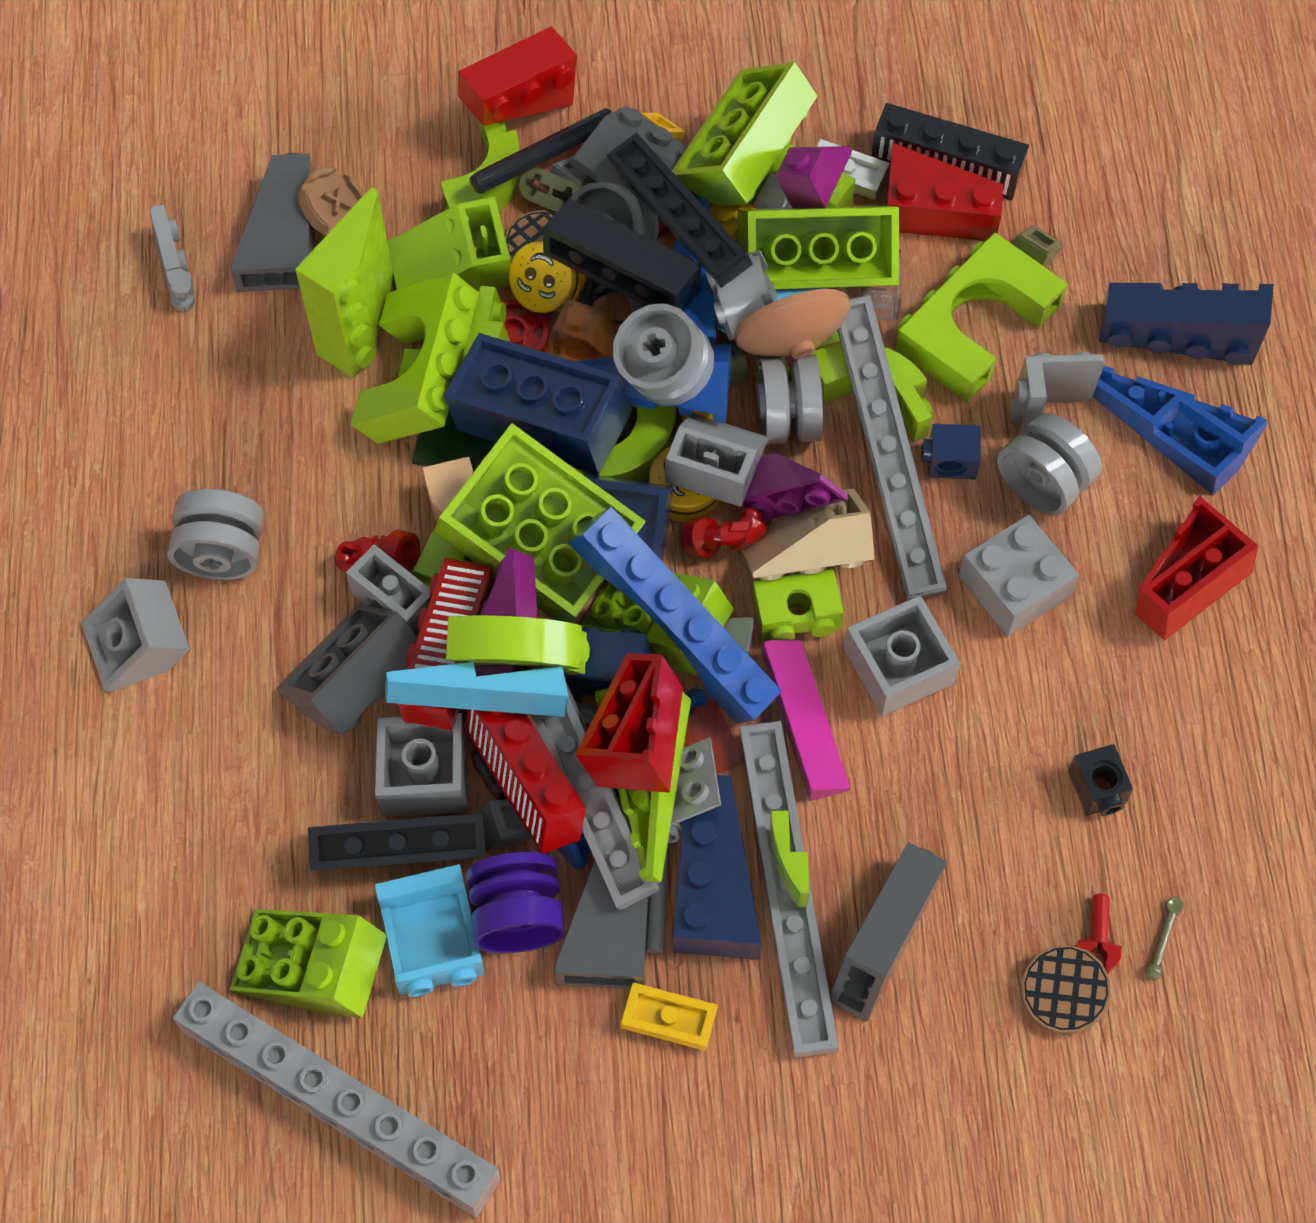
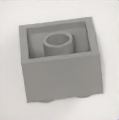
M125 577L81 622L105 692H113L168 672L190 650L166 581Z

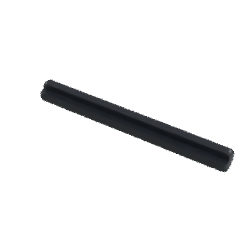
M604 108L475 172L469 179L470 184L476 193L482 194L585 142L602 119L612 113V111Z

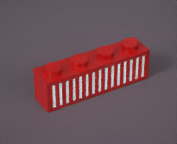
M444 558L440 573H434L431 580V600L428 608L424 607L419 616L418 630L420 633L417 642L411 643L408 648L406 657L408 669L457 664V662L446 660L448 616L481 615L482 606L486 599L489 598L496 581L493 566ZM397 704L404 722L453 730L459 711L458 708Z
M467 709L465 731L540 853L544 854L580 841L586 807L528 716L519 713Z

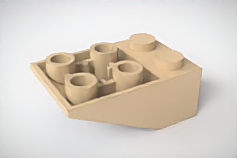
M855 489L843 490L849 495L846 501L801 511L797 514L785 515L768 526L764 538L753 546L740 551L752 577L769 581L783 577L784 573L799 571L802 574H815L821 572L823 567L839 565L844 568H854L861 566L864 563L863 561L874 560L871 513Z

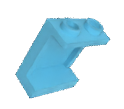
M460 864L375 884L395 973V982L400 995L408 994L409 997H420L433 992L436 986L451 983L454 987L465 986L475 982L477 976L485 975L480 950L475 947L471 910Z

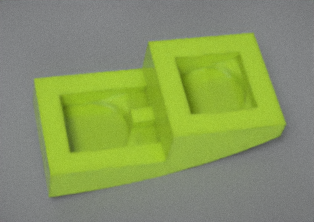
M789 810L771 811L769 824L770 840L777 870L795 904L798 907H807L809 898L808 852H790Z

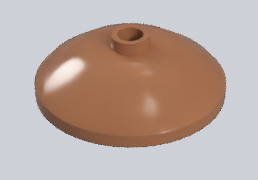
M836 289L810 290L784 297L760 308L744 319L736 328L735 340L740 349L753 355L770 358L793 357L794 359L807 357L815 352L816 347L829 340L845 322L851 309L849 298L845 292Z

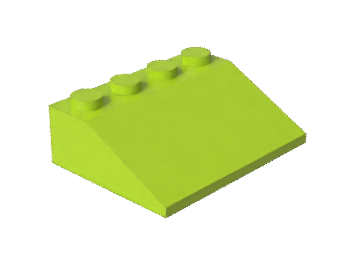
M373 187L363 195L295 269L317 356L352 378L361 368H367L375 358L382 332V327L379 326L387 293L392 291L394 283L379 193Z
M511 423L440 515L433 532L474 562L493 566L496 578L498 565L505 557L508 548L533 556L537 608L554 620L572 623L604 578L598 575L568 542L596 514L609 507H612L636 534L646 521Z

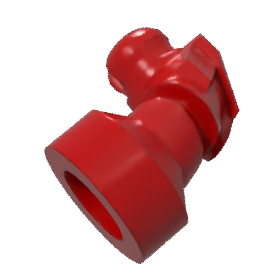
M746 508L742 511L741 518L738 521L724 522L721 526L709 517L692 518L684 525L681 540L683 548L689 556L693 558H709L719 551L721 545L723 547L734 546V551L745 550L764 538L768 529L762 523L763 515L759 510Z
M397 529L388 536L381 535L380 539L375 535L371 538L360 537L352 542L345 541L337 547L335 563L340 571L346 573L375 544L407 571H410L417 563L420 555V540L414 533Z

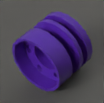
M514 852L485 858L471 865L467 870L468 884L472 888L469 891L471 904L479 907L471 914L476 948L492 953H519L548 947L559 942L565 936L562 903L554 899L560 893L559 880L556 879L558 870L555 858L537 852Z

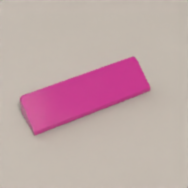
M770 640L763 642L762 655L769 677L782 690L776 699L809 801L850 791V786L802 641Z

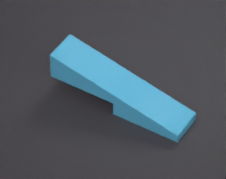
M473 662L386 672L385 697L387 703L565 717L569 698L562 666L476 677Z

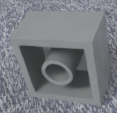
M1027 515L966 553L958 577L1006 636L1009 637L1070 598L1080 574L1034 519Z
M921 595L847 627L843 649L881 716L955 684L961 663Z
M458 713L453 730L404 722L402 717L377 718L375 797L383 816L468 812L469 735L465 731L462 713Z

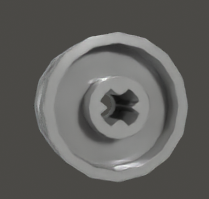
M665 303L647 305L632 312L620 325L613 342V359L618 372L648 401L662 406L680 405L696 397L707 385L714 369V351L708 337L680 308Z
M816 355L793 359L790 364V381L787 378L786 366L780 357L760 358L758 361V384L756 388L757 410L762 435L768 437L766 445L786 443L790 434V419H792L795 437L800 443L820 442L823 432V402L820 370Z
M1042 412L1034 416L1022 429L1021 434L1013 438L999 452L997 458L1000 474L1010 489L1031 508L1052 516L1064 513L1077 500L1079 493L1088 489L1100 476L1102 470L1100 456L1093 443L1079 428L1067 419L1054 413Z
M198 489L180 495L175 503L172 519L174 529L168 543L167 556L170 563L179 570L193 576L211 580L242 579L253 574L258 567L260 554L258 540L263 533L265 519L262 507L254 500L239 493L221 489Z

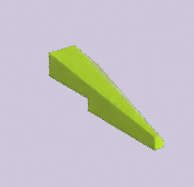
M608 689L595 691V700L599 706ZM682 692L670 793L618 789L623 812L628 816L632 831L629 834L631 845L637 851L641 867L638 870L639 877L644 881L656 883L662 881L691 699L684 692Z

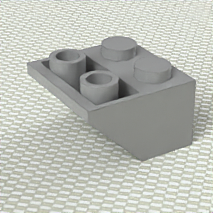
M693 413L679 426L666 457L665 483L742 507L768 437L726 423L714 422L713 419Z

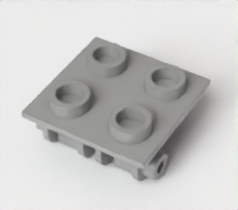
M709 737L683 748L668 843H675L679 840L683 832L681 821L721 806L712 742Z

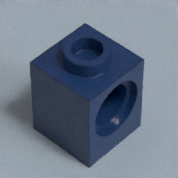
M932 424L930 438H923L921 461L928 462V477L976 480L981 461L980 426Z

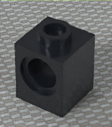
M1114 744L1075 755L1068 769L1086 816L1098 812L1102 816H1108L1119 812L1125 807L1133 791L1132 784ZM1102 778L1110 784L1111 789L1105 790L1097 787L1092 779Z

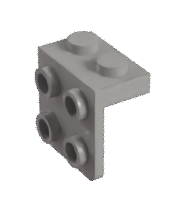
M1078 352L1072 355L1039 353L1033 356H1025L1019 379H1016L1013 399H1010L1009 402L1010 422L1016 423L1018 436L1034 416L1042 413L1045 403L1088 401L1092 399L1104 367L1103 356L1088 352Z

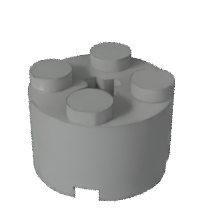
M760 250L747 253L753 265L722 288L706 272L712 290L716 289L719 299L714 302L717 319L720 325L724 324L730 341L735 339L736 328L744 319L760 308L778 300L773 282H770L767 273L763 274V272L769 269Z

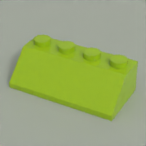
M790 62L742 69L738 72L672 169V172L690 191L718 206L744 205L753 199L756 189L764 177L773 169L775 160L783 148L790 143L792 134L800 122L807 117L811 105L817 98V94L797 64Z
M884 205L738 210V245L746 253L757 250L762 252L769 269L763 272V274L767 273L775 289L899 285V207Z

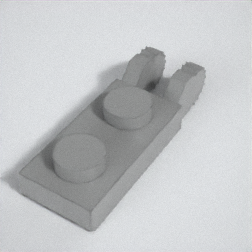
M164 205L151 207L149 210L152 231L172 305L177 311H190L193 305H195L193 282L188 272L184 250H176L174 242L180 241L175 218L168 220Z

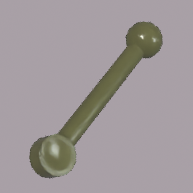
M1171 897L1165 904L1167 916L1152 962L1146 965L1144 970L1146 977L1150 980H1156L1161 976L1160 963L1175 917L1184 908L1182 900L1178 897Z

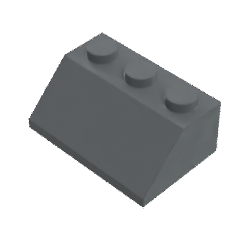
M625 106L606 115L575 154L571 164L596 182L605 181L632 188L611 164L606 156L609 152L637 132L672 171L687 149V146L672 137V134L666 129L657 127L645 119L638 110Z
M360 603L276 689L320 727L342 735L344 732L353 729L360 722L361 714L372 703L379 701L385 696L386 672L408 669L406 666L408 648L411 643L417 642L418 636L398 612Z

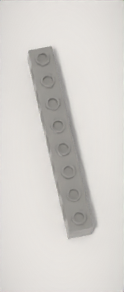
M200 981L172 1018L185 1035L476 1219L501 1181L500 1173L496 1166Z

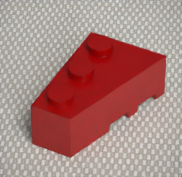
M550 26L459 70L458 97L483 126L571 106L574 99L577 54L555 29Z
M893 143L888 173L886 205L899 207L900 233L987 241L994 233H998L1002 216L1004 185Z
M1198 496L1193 504V509L1184 523H1181L1177 528L1175 537L1166 551L1161 553L1139 587L1135 615L1165 641L1253 573L1258 544L1201 496Z
M626 653L575 755L597 787L670 793L683 687L663 655Z

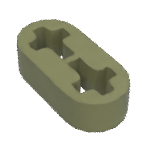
M532 168L524 172L519 183L520 192L525 199L555 212L567 202L558 198L560 192L573 195L575 191L583 187L579 183L540 168ZM536 180L549 186L548 193L537 191L532 187L533 182Z

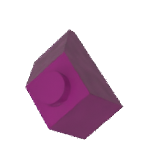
M850 146L789 147L776 173V178L792 208H826L852 153Z

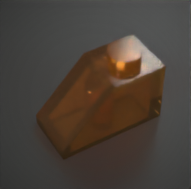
M567 298L552 329L554 354L572 361L613 357V342L620 325L605 311Z

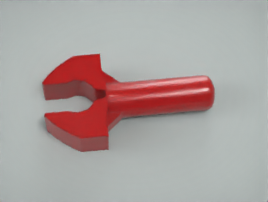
M1098 893L1093 896L1090 937L1086 941L1078 940L1075 946L1088 950L1090 953H1093L1096 947H1098L1100 954L1105 960L1103 966L1107 974H1109L1121 959L1122 946L1113 945L1108 939L1110 897L1106 894Z

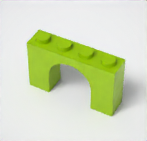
M994 233L985 243L980 241L973 247L968 260L961 267L956 265L951 269L944 280V285L938 291L931 290L921 302L920 309L913 316L908 314L901 320L896 329L898 337L895 351L909 359L921 370L968 403L992 378L997 358L964 335L954 323L952 313L959 306L969 301L979 299L993 300L1006 305L1039 329L1062 305L1068 283L1000 235Z
M454 272L387 293L379 326L404 345L424 340V343L414 363L399 378L359 392L351 426L377 444L445 426L449 409L443 396L461 365L479 297L477 290Z

